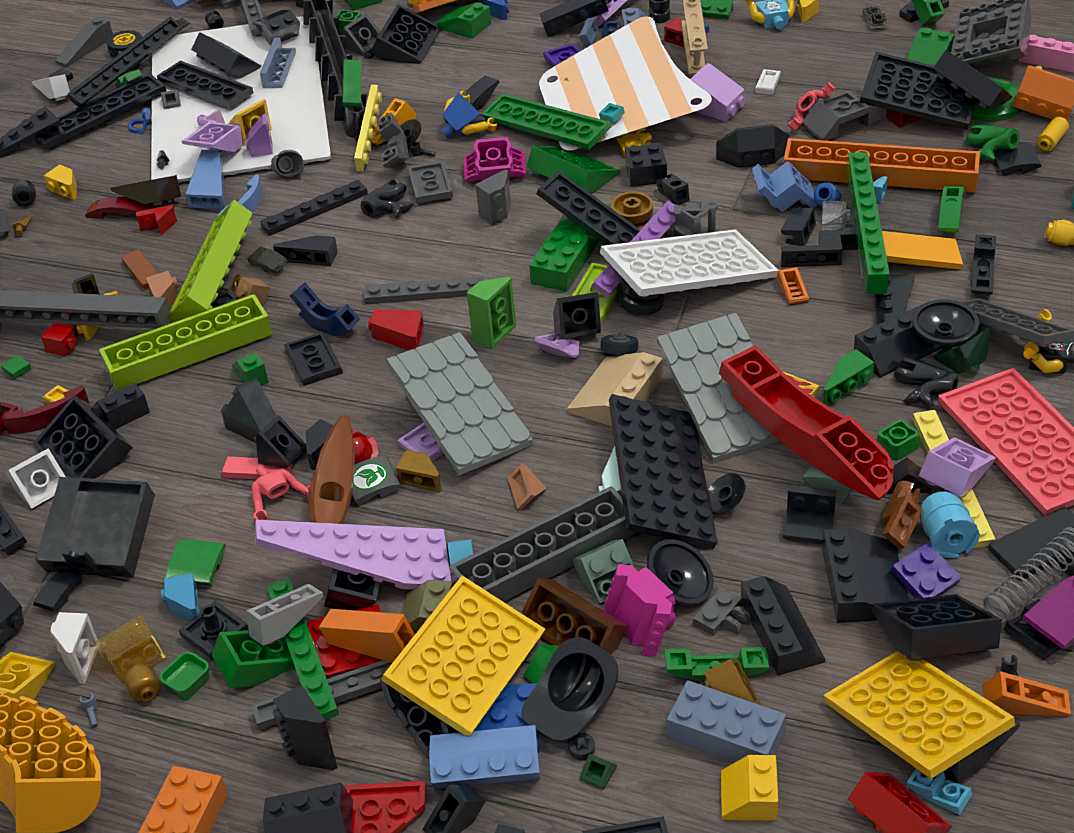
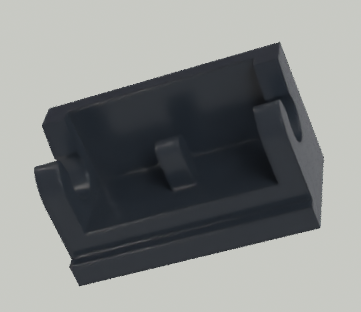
M793 208L781 229V233L786 236L791 235L794 239H786L785 243L806 245L816 226L814 209Z

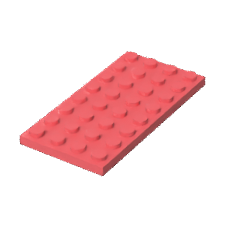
M1014 368L938 396V403L984 452L996 457L994 461L996 465L1044 516L1063 507L1068 508L1074 505V427Z

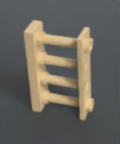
M682 0L685 20L681 21L688 75L689 78H692L705 66L703 52L708 51L700 0Z

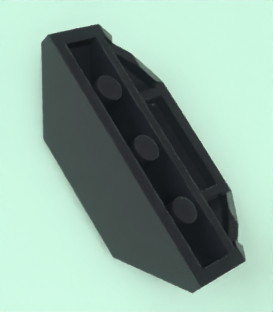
M773 124L736 128L716 142V160L737 168L756 166L757 164H775L785 155L790 135Z

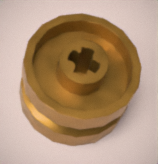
M625 192L614 197L611 202V209L641 230L653 217V200L650 196L641 192Z

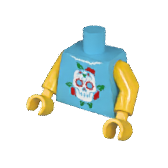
M744 0L749 4L748 8L752 20L760 23L765 29L784 28V26L788 25V20L792 18L795 12L794 0H765L759 2Z

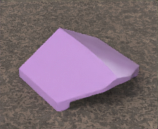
M556 333L535 337V342L542 351L566 358H576L579 355L578 340L573 338L560 339Z

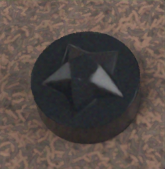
M579 733L569 740V753L573 758L586 760L589 753L594 754L595 741L591 735Z

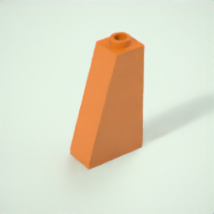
M330 609L319 626L328 644L391 663L395 661L415 635L404 614Z

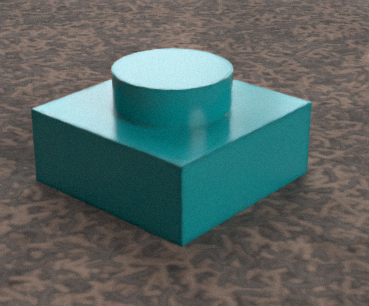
M609 103L599 112V117L601 120L615 123L625 113L624 107Z

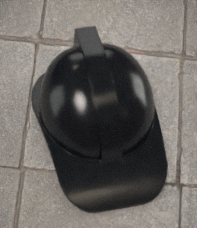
M571 638L562 643L553 653L539 682L526 699L522 708L523 720L530 726L535 725L537 731L555 741L569 740L578 735L595 714L606 705L614 693L618 679V665L612 654L585 638Z

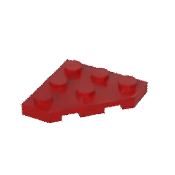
M425 781L345 785V789L353 799L351 833H400L426 810Z

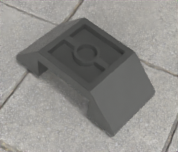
M847 90L818 101L802 121V126L819 140L829 141L838 137V126L841 123L859 118L867 125H871L883 120V116L869 105L859 102L860 98Z

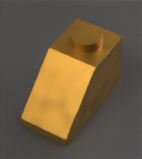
M406 449L396 466L397 478L400 484L440 492L439 472L426 453Z
M737 657L731 658L704 673L707 678L705 679L707 687L761 705Z

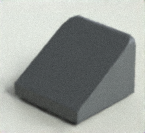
M178 90L161 92L164 109L181 106Z

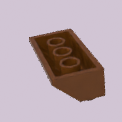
M537 578L521 613L545 628L541 637L553 645L560 646L571 638L581 637L596 644L610 654L618 648L628 627L625 623L553 579Z

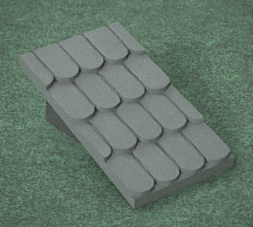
M737 313L657 337V344L713 463L780 442L731 394L733 388L719 375L722 361L753 346Z
M460 332L386 359L389 370L406 394V401L416 409L458 475L533 445V439L528 429L515 414L514 408L493 382L492 376Z

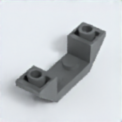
M390 113L387 116H383L377 122L378 132L388 142V149L381 154L382 163L385 168H395L409 159L406 136L394 115Z

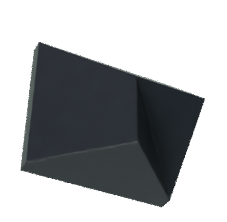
M279 415L254 437L257 446L258 464L287 468L307 449L306 443Z

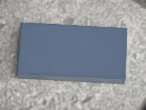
M592 17L586 20L579 35L585 48L594 43L599 32Z

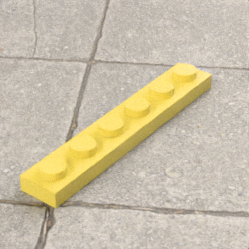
M371 85L355 152L356 171L364 172L365 164H368V152L371 151V139L374 138L373 127L377 125L376 115H379V103L382 102V93L379 92L378 85Z

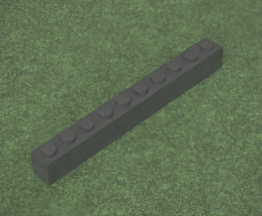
M0 290V321L157 329L165 325L170 315L166 297Z

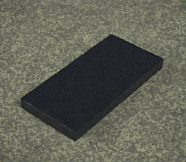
M1063 507L990 543L988 550L1014 573L1022 565L1026 564L1029 559L1033 558L1034 554L1039 553L1053 538L1058 537L1059 533L1065 528H1074V514L1066 507ZM1065 533L1066 538L1074 543V536ZM1060 539V544L1063 545L1064 547H1066L1072 554H1074V552H1072V551L1065 545V543L1063 542V539ZM1053 544L1054 550L1066 558L1067 556L1062 552L1059 545ZM1047 550L1048 555L1058 562L1059 560L1053 551ZM1041 555L1043 562L1048 566L1052 565L1046 556ZM1034 560L1037 568L1040 570L1044 569L1039 561ZM1028 566L1030 573H1036L1033 567ZM1022 572L1023 578L1029 576L1028 573Z

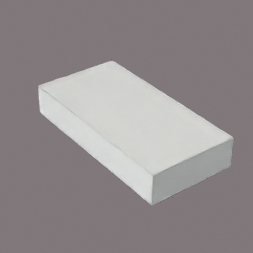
M763 69L756 85L755 93L773 95L780 79V71Z

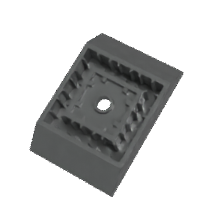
M997 0L994 3H984L978 7L964 8L959 11L951 53L974 69L1027 57L1032 22L1029 0Z

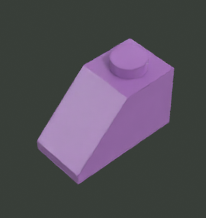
M263 114L248 132V139L245 140L246 148L250 150L252 157L273 154V142L267 114Z

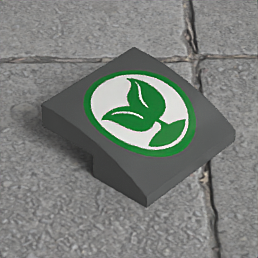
M386 455L374 457L354 465L352 495L359 506L377 494L384 498L401 487Z

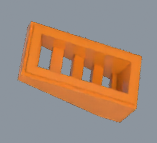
M798 268L778 270L776 280L789 305L808 302L809 297Z

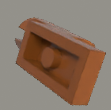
M908 481L897 483L880 519L886 525L882 535L898 549L906 547L921 515V508L917 505L920 489H915V492L911 493L914 484Z

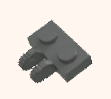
M720 588L693 618V625L713 636L721 627L738 633L742 628L738 621L746 623L750 620V615L745 609L743 610L740 607L742 598Z

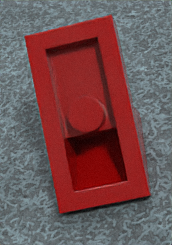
M173 204L136 212L140 231L159 228L160 235H163L177 222Z

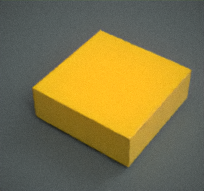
M57 385L42 398L45 403L49 404L65 398L63 393L68 390Z

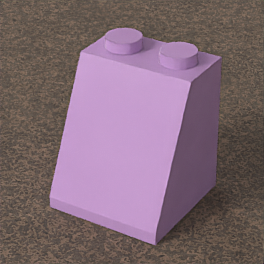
M709 63L690 79L708 92L712 99L707 107L695 111L696 113L727 122L745 104L744 89ZM695 98L690 103L692 105H699L702 103V99Z

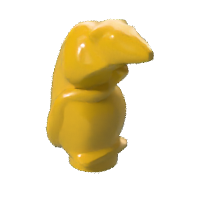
M1067 220L1049 222L1044 238H1048V241L1059 246L1074 245V223Z

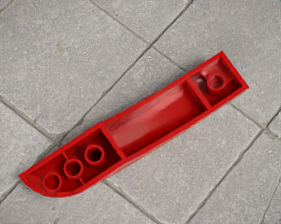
M756 345L721 362L719 375L733 388L731 394L779 441L809 464L839 483L877 501L886 495L893 482L894 467L892 460L886 450L851 415L844 416L799 387Z

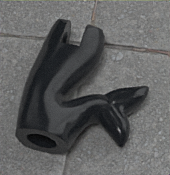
M391 179L383 186L374 189L361 201V209L368 217H376L384 212H392L394 217H399L402 212L408 211L414 204L411 202H394L405 194L407 187L404 183H397Z
M902 358L899 362L901 368H897L894 372L895 379L900 382L922 384L903 400L905 403L921 401L925 406L933 407L932 393L944 394L957 389L959 384L958 373L910 358Z

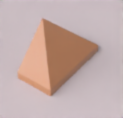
M523 463L508 477L516 507L520 511L546 489L545 485Z

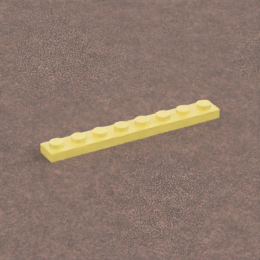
M935 410L913 413L912 420L927 453L949 440ZM971 489L970 492L958 498L969 510L970 517L976 523L980 533L978 543L973 549L988 547L990 543L995 541V537Z

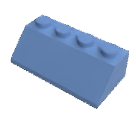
M535 725L474 731L471 736H466L462 733L430 736V775L434 790L445 789L448 785L475 786L540 779Z

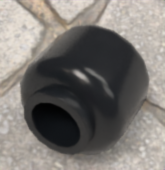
M28 180L17 181L12 187L13 201L20 206L31 205L36 199L34 184Z

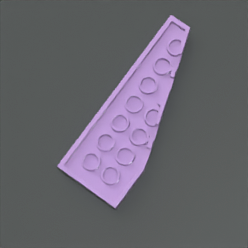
M273 520L255 521V545L282 553L284 551L300 555L299 558L309 560V558L319 560L322 561L321 565L354 575L362 573L374 577L373 580L382 583V580L395 583L394 587L414 590L427 580L451 581L444 529Z

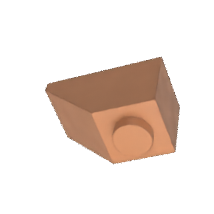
M169 271L146 277L151 296L166 297L168 307H170L177 298L176 289L179 286L176 278L171 277Z

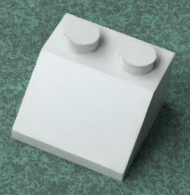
M49 449L40 452L5 473L15 491L31 509L52 498L55 494L59 477H65Z
M59 612L56 621L52 623L51 636L54 637L57 650L61 654L66 666L80 684H85L100 644L88 614Z

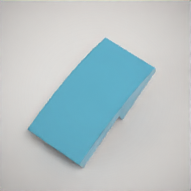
M915 769L907 781V786L914 792L958 815L961 814L972 796L971 788L946 780L944 772L930 779L918 769Z

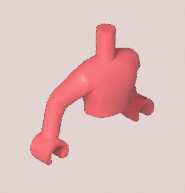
M828 82L821 90L806 92L797 101L794 110L795 117L787 125L795 131L802 125L803 115L819 99L829 98L836 88Z
M262 465L256 468V472L260 477L252 483V498L255 509L253 514L254 521L268 520L267 512L263 510L261 494L267 495L270 499H275L285 494L289 490L290 485L296 491L307 495L309 500L310 485H303L287 470L278 469L268 472Z

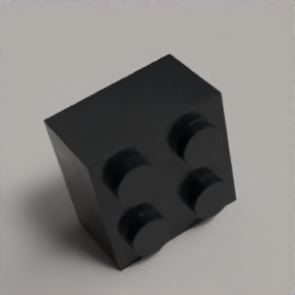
M661 143L625 147V166L630 187L657 184V179L667 176V162Z

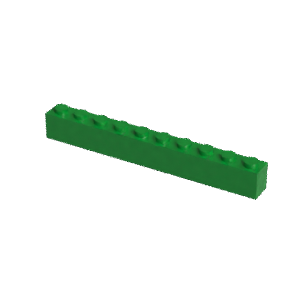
M848 153L846 173L866 294H887L890 274L868 153Z

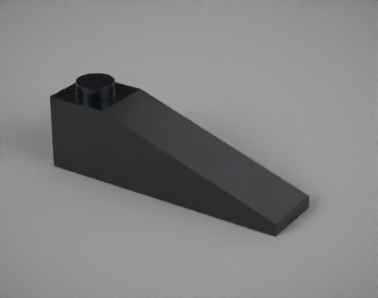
M380 679L387 704L394 710L401 723L408 729L415 742L429 759L430 736L453 733L452 727Z

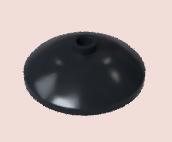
M939 299L919 306L914 312L912 325L915 332L929 343L939 346H956L971 340L977 334L979 318L975 311L966 304L954 300Z
M672 539L661 541L650 550L647 557V568L673 592L677 604L693 606L702 603L708 598L713 589V574L708 562L698 550L685 542Z

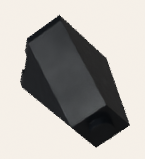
M255 378L236 386L232 392L233 397L229 404H225L221 409L225 428L256 443L255 435L277 417L258 380Z

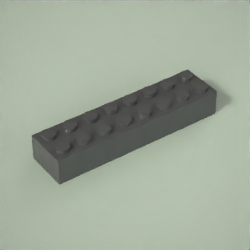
M610 486L450 565L452 586L456 584L461 576H464L504 602L533 587L537 578L549 579L573 567L572 559L612 540L623 539L624 541L638 532L626 529L622 497Z

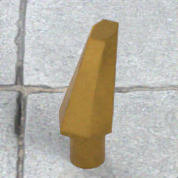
M25 216L13 223L15 235L22 236L32 217Z

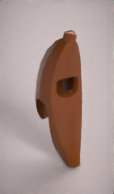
M347 415L339 417L320 451L316 470L309 488V515L312 523L343 524L348 512L353 491L355 452L351 421Z

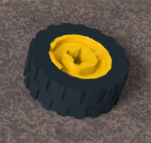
M135 30L116 32L108 37L106 43L110 56L113 58L117 57L118 51H125L141 39V33Z

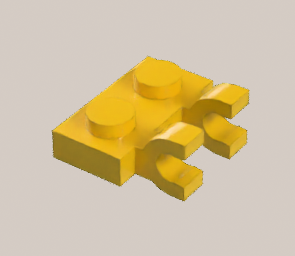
M645 127L613 137L624 157L625 147L651 144L650 141L646 142L652 139L650 133L641 132L646 130Z

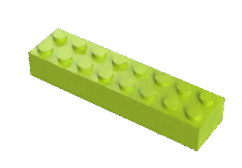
M233 200L214 220L170 310L168 318L173 322L212 309L210 304L217 298L218 293L216 291L223 285L224 281L222 278L227 275L230 270L228 266L235 259L233 254L239 250L241 246L239 242L246 235L244 231L251 224L250 218L253 213L236 200Z
M255 294L109 345L99 349L105 369L116 391H119L134 383L138 384L148 381L149 379L201 360H206L212 356L225 353L273 334L269 317Z

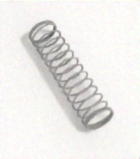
M1065 528L1059 533L1058 537L1053 538L1039 553L1034 554L1033 558L1029 559L1019 570H1016L1006 581H1003L1000 586L996 587L994 592L986 595L983 599L985 610L999 617L992 609L989 598L995 600L998 607L1007 615V619H1002L1001 623H1006L1010 620L1011 616L1016 615V610H1022L1023 604L1029 603V599H1035L1036 593L1042 592V587L1047 588L1049 582L1055 581V576L1059 577L1062 574L1061 571H1067L1068 566L1074 564V557L1066 547L1060 544V539H1063L1065 545L1074 552V543L1065 536V533L1074 536V533L1068 532V530L1074 532V528ZM1053 544L1059 545L1062 552L1072 559V563L1068 564L1065 558L1054 550ZM1047 550L1053 551L1057 559L1066 565V568L1061 569L1059 564L1048 555ZM1041 555L1046 556L1049 562L1060 571L1058 575H1055L1053 570L1041 560ZM1034 560L1039 561L1043 568L1053 575L1052 580H1048L1046 575L1035 566ZM1028 566L1033 567L1037 574L1047 581L1045 586L1041 585L1040 581L1029 572ZM1022 572L1028 573L1031 580L1040 586V591L1034 590L1033 586L1023 578ZM1015 577L1020 578L1025 586L1034 592L1033 597L1028 596L1026 591L1016 583ZM1009 583L1014 584L1019 592L1027 597V602L1021 601L1019 596L1010 589ZM1002 588L1008 590L1013 598L1021 604L1020 608H1016L1011 600L1003 594ZM996 594L1002 596L1006 603L1014 609L1013 614H1010L1007 605L1000 598L996 597Z

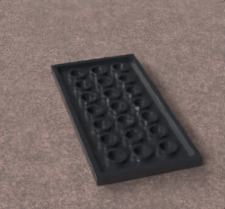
M611 394L609 407L626 529L714 549L718 541L696 427L691 414L687 411Z

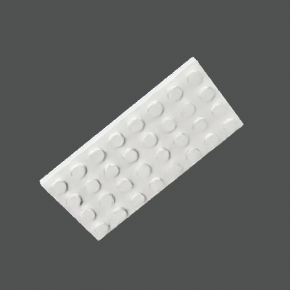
M736 229L601 246L600 254L639 296L665 294L674 291L680 292L710 286L716 287L718 285L750 282L760 279L766 280L776 277L778 269Z

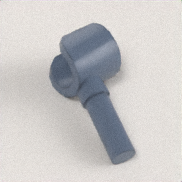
M91 692L89 700L84 701L82 696H80L79 701L83 711L89 715L91 727L95 728L98 726L95 716L98 704L94 694Z

